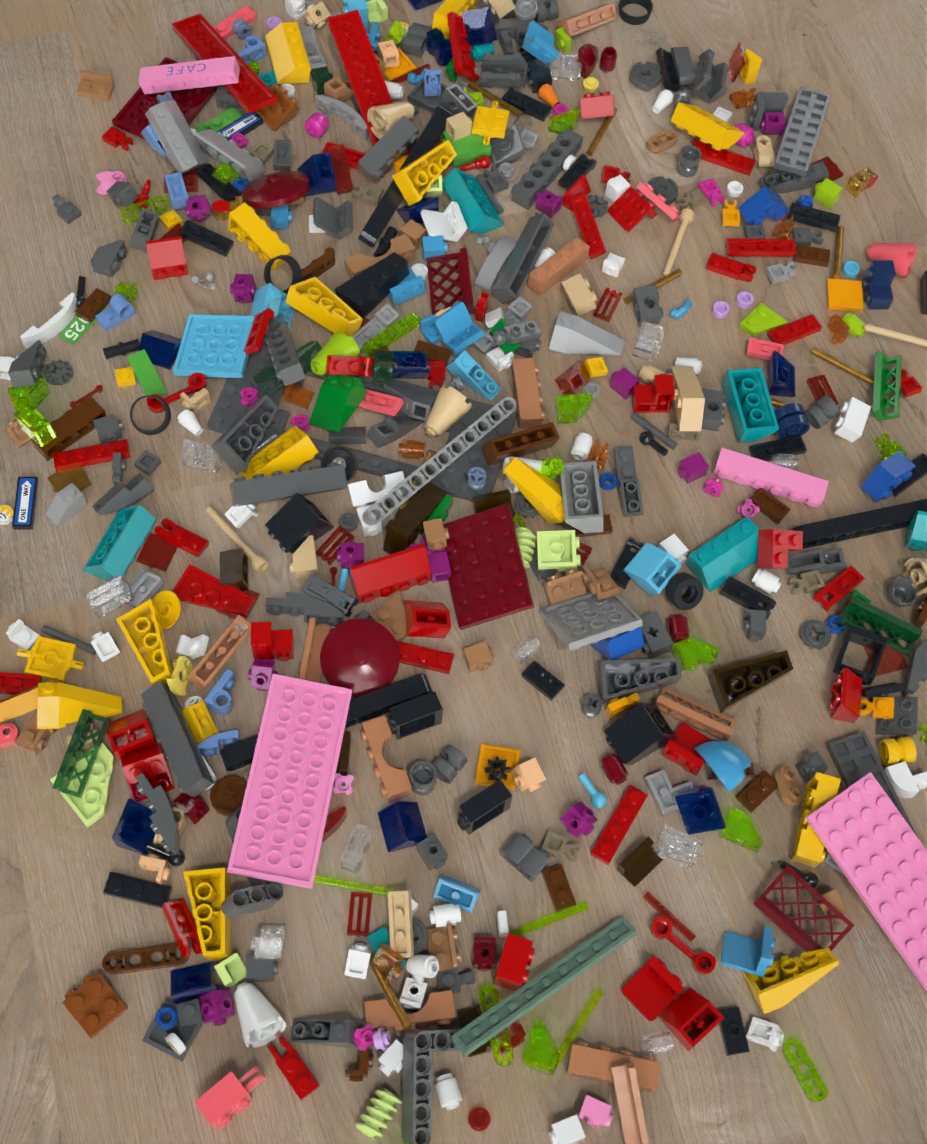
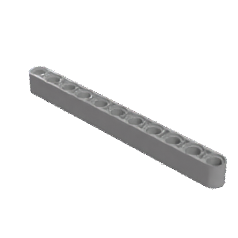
M505 397L497 402L363 513L364 523L373 526L386 518L513 413L517 407L516 401L512 397ZM478 425L482 427L483 431L479 430ZM465 435L469 437L470 442L465 439ZM452 446L457 449V453L452 450ZM439 456L443 458L444 464L439 461ZM425 467L430 470V475L426 473ZM412 478L417 481V486L412 483ZM398 489L403 491L404 497L399 495ZM385 500L390 503V508L385 506ZM371 511L376 514V520L371 517Z

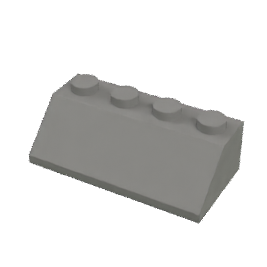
M175 100L164 101L148 109L145 115L177 172H181L183 175L208 162Z
M209 129L194 134L203 153L240 178L248 180L249 183L261 177L265 172L262 166L263 162L258 157H252L246 149H240L232 140L228 141L221 132Z
M597 462L559 464L565 522L583 533L603 532V509Z

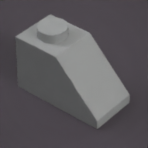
M70 483L55 495L45 515L58 528L88 505L80 490L73 483Z

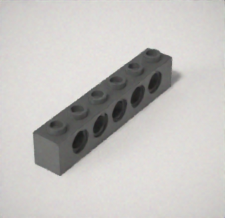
M568 128L563 133H559L556 141L549 145L547 151L542 153L538 161L531 165L528 173L523 174L520 182L513 186L511 201L529 210L536 202L537 194L539 192L543 193L561 173L566 158L569 155L575 156L582 148L583 136Z
M281 315L269 320L268 331L264 337L278 380H283L284 385L288 386L306 379L284 316Z

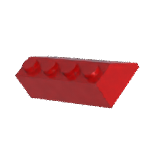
M424 544L350 567L351 585L356 598L359 600L358 604L369 603L375 598L388 597L394 592L406 591L413 586H422L431 581V569Z

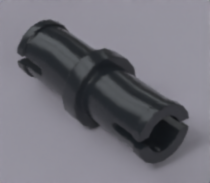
M391 226L387 228L384 237L379 240V246L374 252L375 257L384 255L390 249L391 239L395 238L398 233L396 228Z
M138 338L125 343L121 341L117 345L103 348L106 359L119 355L125 356L126 353L141 350Z

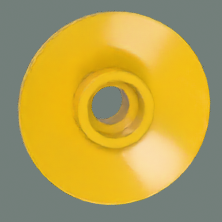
M165 590L158 593L152 601L158 607L163 629H168L178 620L181 605L178 596L174 592Z

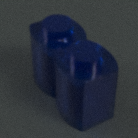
M437 28L426 32V49L428 53L435 57L436 62L440 66H446L449 64L450 59L453 58L451 42L444 38V34Z

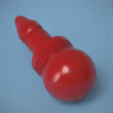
M483 155L479 159L475 158V162L464 164L460 167V170L487 169L491 164V160L488 156Z
M150 179L144 183L141 194H138L139 198L135 200V207L138 210L142 208L147 209L148 200L150 199L148 193L151 187Z

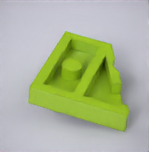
M760 303L740 323L739 328L754 337L761 333H767L773 330V328L786 325L788 321Z

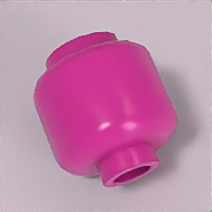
M317 112L306 120L305 129L310 136L319 138L329 129V121L325 115Z
M744 123L735 124L736 128L745 132L735 144L740 147L751 145L755 139L754 129Z

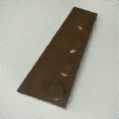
M430 482L419 489L416 496L408 500L406 507L398 511L395 519L387 523L383 551L393 554L406 550L411 544L415 543L418 534L422 535L424 533L423 522L427 521L448 492Z
M785 650L715 669L708 675V679L720 713L786 676L794 668L788 652Z

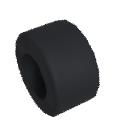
M682 572L672 576L668 581L665 594L671 604L679 609L689 610L699 604L703 597L704 588L699 579ZM685 587H687L686 593L683 596H681L683 590L685 589Z

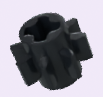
M496 756V760H488L487 764L489 767H486L484 772L489 773V781L493 779L497 782L502 778L507 780L508 776L506 773H509L511 768L506 767V759L502 761Z

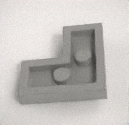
M664 770L645 777L646 784L662 816L700 800L692 781L673 788Z

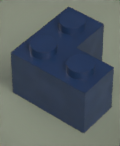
M872 260L870 267L867 268L866 276L862 279V289L865 291L864 301L867 303L868 310L889 309L893 301L891 283L896 275L893 260Z

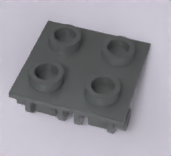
M894 697V719L876 718V735H904V737L910 736L912 738L913 735L917 734L918 697Z

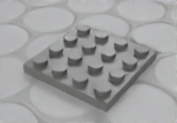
M588 592L539 608L540 615L569 651L579 649L591 643H597L608 637H615L626 631H633L643 626L642 619L619 594L597 600L594 594Z

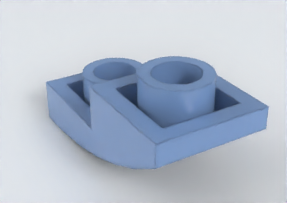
M238 730L222 732L207 738L197 746L201 755L213 757L215 754H220V746L226 747L239 742L240 734Z

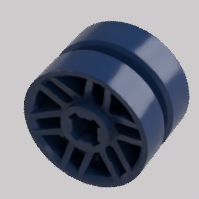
M791 403L781 406L774 411L779 430L776 431L779 439L798 435L803 436L809 431L810 424L803 405Z

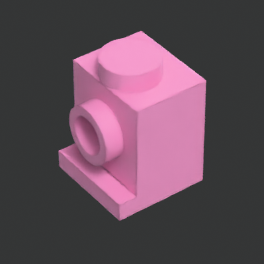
M586 1095L578 1113L579 1121L585 1118L587 1119L586 1123L599 1128V1125H605L609 1127L613 1117V1113L610 1112L612 1106Z

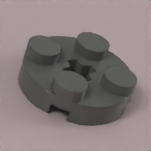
M638 62L631 68L629 81L643 91L649 92L660 84L661 70L659 66L652 62H646V64Z

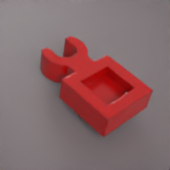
M113 126L102 136L105 143L115 148L120 145L125 151L129 150L127 144L134 145L131 137H126L125 132Z
M604 165L602 168V183H607L611 178L621 175L630 184L631 180L627 179H629L631 173H621L620 168Z
M481 292V298L478 299L474 309L476 321L483 322L489 304V293Z
M428 361L427 380H430V389H433L434 385H438L439 390L442 387V380H445V361Z
M902 369L900 392L905 398L921 393L922 386L913 376L907 377V371Z

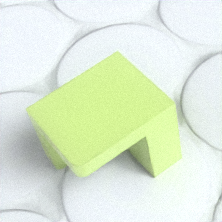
M383 0L367 2L368 21L371 25L372 22L380 23L388 20V7Z
M442 175L425 192V197L442 196Z
M238 953L233 954L214 966L226 989L246 978V967Z

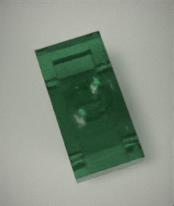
M374 350V355L372 356L373 384L392 385V351Z

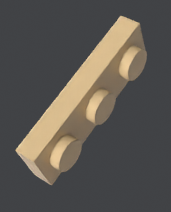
M411 890L388 891L391 958L414 957Z

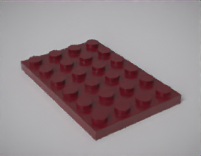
M165 57L159 65L175 64L179 62H176L172 59ZM140 86L112 120L113 125L145 139L141 133L145 127L150 125L145 113L149 108L158 104L156 96L165 95L166 92L144 94ZM217 86L168 92L171 93L186 122L190 125L215 94Z
M508 503L443 524L444 528H448L449 539H446L447 547L444 548L447 552L451 569V576L448 579L458 626L461 630L534 608L516 528Z

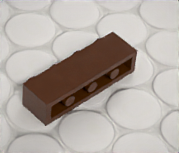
M90 396L73 409L66 411L63 416L52 421L42 430L37 431L30 437L35 449L46 461H49L53 458V453L65 450L94 430L93 420L105 417V410Z
M553 422L491 439L482 450L488 464L493 465L503 462L505 458L510 456L520 457L551 448L560 437Z

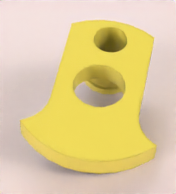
M179 656L174 659V670L172 676L167 679V683L174 695L185 696L187 695L186 686L188 683L185 678L192 671L193 665L187 657ZM180 671L182 672V680L179 678Z

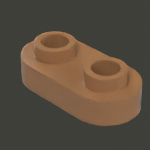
M665 130L650 137L647 147L651 152L659 153L674 146L677 143L678 134L673 130Z
M785 765L775 771V778L782 801L787 806L793 807L799 804L802 799L796 774L789 766Z

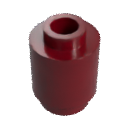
M606 47L602 51L600 68L603 71L609 72L615 69L617 60L615 48Z
M682 614L672 615L668 620L670 638L674 644H684L688 642L689 638L688 619Z
M612 753L601 760V767L611 784L616 783V785H619L627 780L626 776L629 773L619 756L616 757L615 753Z

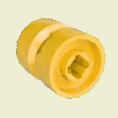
M910 736L900 737L896 740L884 739L879 743L880 758L885 766L895 765L899 761L912 763L916 760V746Z

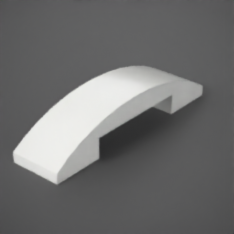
M73 292L60 302L61 310L38 329L33 325L20 336L26 349L37 340H40L41 344L49 341L70 323L77 310V299Z

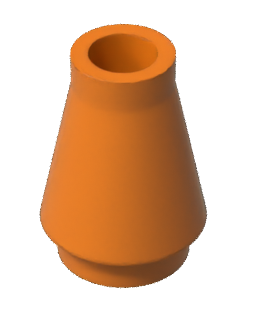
M545 84L539 89V97L551 105L552 108L561 103L551 85Z

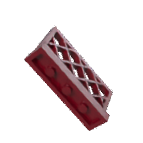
M460 248V253L427 258L432 315L440 311L436 310V306L439 303L444 304L445 307L443 309L452 307L456 300L465 304L469 315L475 314L467 248ZM458 259L454 266L448 264L450 260ZM439 262L441 265L435 269L431 266V263ZM445 266L450 269L446 275L440 272ZM453 272L459 274L456 280L450 278ZM436 275L442 277L438 283L433 280ZM446 280L452 283L448 288L442 286ZM455 286L461 288L457 294L451 291ZM438 289L444 291L440 297L434 294ZM447 294L453 297L449 303L443 300Z
M789 866L779 874L753 903L806 952L823 949L818 944V935H831V945L828 948L832 951L854 927V924ZM787 872L795 877L796 887H783L782 878ZM780 881V887H775L776 884ZM798 881L801 882L804 886L798 887ZM796 889L797 902H784L783 890ZM799 889L811 891L812 902H800ZM771 890H781L782 902L773 903L766 896ZM813 904L814 917H801L800 905ZM815 904H825L829 908V917H816ZM776 905H782V911ZM784 905H797L798 917L789 918L785 914ZM831 910H832L837 916H832V915H831ZM829 919L830 932H817L816 920ZM832 919H842L848 926L842 932H833ZM792 920H798L799 926ZM801 920H814L815 932L806 933L803 931ZM809 935H815V941ZM833 935H839L835 940H833Z

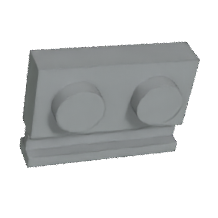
M142 568L117 597L121 602L123 601L127 605L136 608L151 599L165 582L161 577Z

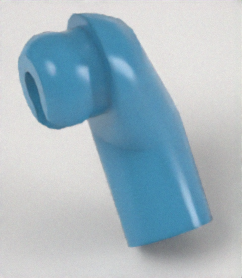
M424 68L420 75L409 73L407 77L409 83L413 85L418 84L423 79L424 70L428 69Z
M685 300L678 310L672 308L669 314L670 317H673L675 320L680 319L692 307V302Z

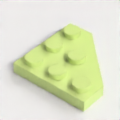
M100 742L50 779L87 828L102 818L106 812L115 758L103 742Z

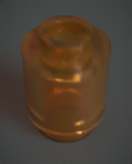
M403 440V443H399L398 454H402V458L419 459V457H424L425 443H421L419 440Z

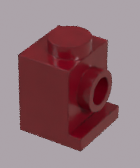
M474 937L473 968H478V971L484 972L495 968L496 937ZM481 951H488L489 955L483 957Z

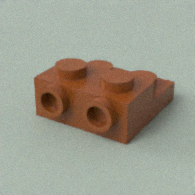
M274 83L269 89L277 97V103L259 109L256 112L274 131H277L286 120L290 121L300 108L297 106L299 102L293 96L289 97L287 95L288 91L282 85L279 87Z
M99 972L96 975L91 973L83 980L84 984L79 989L73 988L68 991L64 996L66 999L62 1002L91 1039L128 1009Z

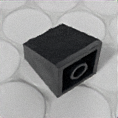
M298 493L265 524L269 529L268 534L274 540L277 539L280 542L279 547L285 553L290 552L292 554L308 536L313 535V539L316 541L334 528L311 500Z
M640 703L604 730L607 735V742L615 748L617 756L625 765L637 763L665 746L669 740L673 741L677 738L656 704Z

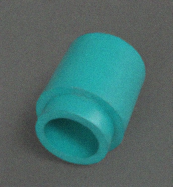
M483 42L471 47L472 52H470V56L476 62L483 60L485 53L489 52L494 55V47L491 42Z

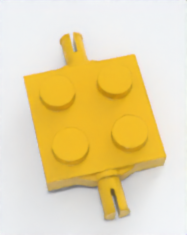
M492 101L491 108L477 106L472 134L483 136L484 145H486V140L487 145L490 144V138L504 139L510 111L497 109L498 101L496 103Z
M38 636L31 650L18 648L17 656L27 658L28 663L24 671L25 674L40 675L41 678L47 680L57 678L58 682L64 683L71 668L83 670V667H85V662L74 660L77 646L72 643Z

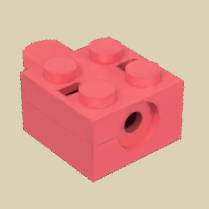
M258 1066L252 1068L239 1080L231 1071L194 1102L215 1130L219 1127L220 1129L226 1127L232 1121L230 1117L236 1112L242 1113L250 1106L249 1101L252 1098L248 1093L266 1078L263 1073L255 1077L260 1071Z

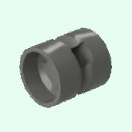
M557 0L536 1L538 11L534 18L535 22L545 21L546 18L548 20L558 19L559 8Z
M693 145L682 147L676 166L678 174L683 177H693L697 173L701 159L699 148Z
M826 395L816 402L817 405H812L805 411L809 423L816 429H821L828 423V420L833 419L839 414V408L836 403Z
M448 744L440 753L441 758H436L432 765L436 769V777L450 784L457 776V770H461L468 762V759L460 750Z
M419 761L411 767L410 784L413 792L418 795H428L435 789L436 769L430 762Z

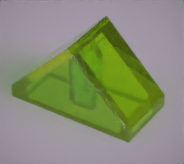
M579 108L550 117L549 132L559 134L563 133L566 128L575 131L579 121Z

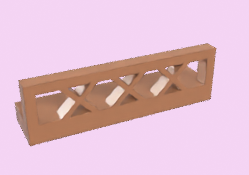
M609 3L555 22L556 27L564 26L566 34L571 37L617 19L614 3Z
M310 618L298 679L321 683L323 672L320 664V653L323 642L331 629L330 626L317 625L316 618Z
M666 687L662 688L655 703L660 712L722 741H728L736 723L735 719ZM664 694L671 696L674 701L664 697ZM683 704L690 705L692 709L683 706ZM705 712L709 714L710 718L700 713ZM719 721L727 722L730 724V726L728 727L720 723Z
M633 1062L611 1066L625 1144H649L635 1066Z

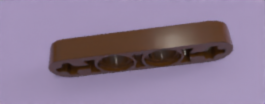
M179 944L109 953L103 958L102 966L107 973L116 975L182 966L187 963L189 957L181 956V960H177L176 957H169L170 962H167L166 951H169V955H175L177 950H179ZM156 952H160L163 955L162 961L158 964L151 962V956ZM125 956L124 963L126 968H123L122 964H116L114 969L107 965L111 963L113 958L116 962H123L122 957ZM132 956H140L141 962L138 966L132 967L129 965V959Z

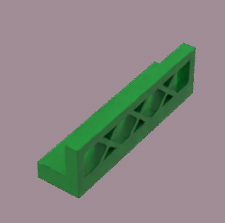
M883 351L875 353L873 413L877 421L899 418L902 359L900 356L886 358ZM896 363V366L891 371L887 369V364ZM892 376L896 378L891 385L887 384V380ZM893 391L895 395L890 400L887 399L886 395ZM890 406L894 407L893 413L885 414L886 409Z

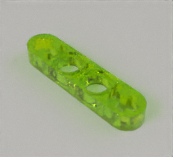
M415 312L408 314L368 340L363 345L362 351L368 357H371L370 352L385 345L388 347L420 325L421 318Z
M484 985L479 990L482 1013H485L501 1002L498 990L494 985ZM487 993H490L492 996L491 1004L488 1003ZM508 1028L503 1030L505 1035L502 1038L496 1039L493 1037L489 1040L494 1061L502 1067L510 1065L514 1059ZM503 1045L507 1056L505 1058H502L500 1053V1046Z

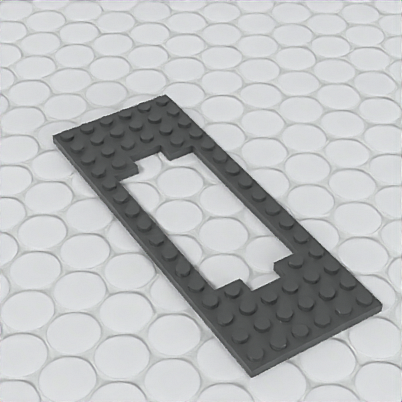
M263 344L258 352L249 355L243 378H227L207 423V429L223 434L251 405L244 406L241 404V390L247 387L255 388L258 390L257 398L267 394L278 407L285 389L300 392L305 379L285 386L283 380H278L268 347ZM297 353L305 376L308 375L322 380L327 378L329 374L318 375L312 371L311 360L314 357ZM372 373L371 377L348 375L360 378L365 389L383 393L385 383L437 397L439 392L438 390ZM467 398L465 402L467 404L471 402L472 408L445 431L450 433L447 443L494 405ZM277 410L269 427L266 428L262 440L273 432L278 437L286 432L284 429L290 417L288 411ZM514 411L429 482L448 492L447 494L471 502H473V497L492 493L502 462L489 465L482 448L491 439L512 434L518 412ZM478 425L479 430L483 431L482 427ZM465 435V439L470 442L469 437ZM309 437L318 450L314 457L317 460H321L324 453L330 448L336 446L345 447ZM452 446V450L457 453V449ZM345 447L356 455L358 461L357 470L383 477V475L403 471L404 478H406L418 468V466ZM428 450V453H429V452H431V453H433V454L436 453V451ZM439 456V461L444 464L443 458ZM473 467H481L486 471V484L480 490L471 489L467 483L468 472Z

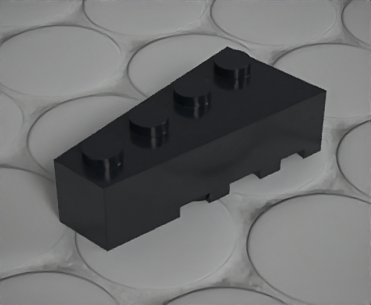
M394 252L335 288L336 295L364 319L390 293L391 288L398 286L410 274L408 262Z

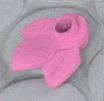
M105 171L97 174L96 178L101 184L96 189V192L106 195V191L117 181L127 182L126 175L121 171L113 173Z

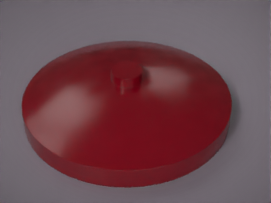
M274 172L248 183L244 187L242 195L244 202L254 208L279 207L304 196L310 189V183L307 175L302 172Z
M351 619L336 626L325 638L320 653L321 669L327 682L332 686L352 689V698H357L389 686L398 672L400 663L399 648L393 635L383 625L369 619Z

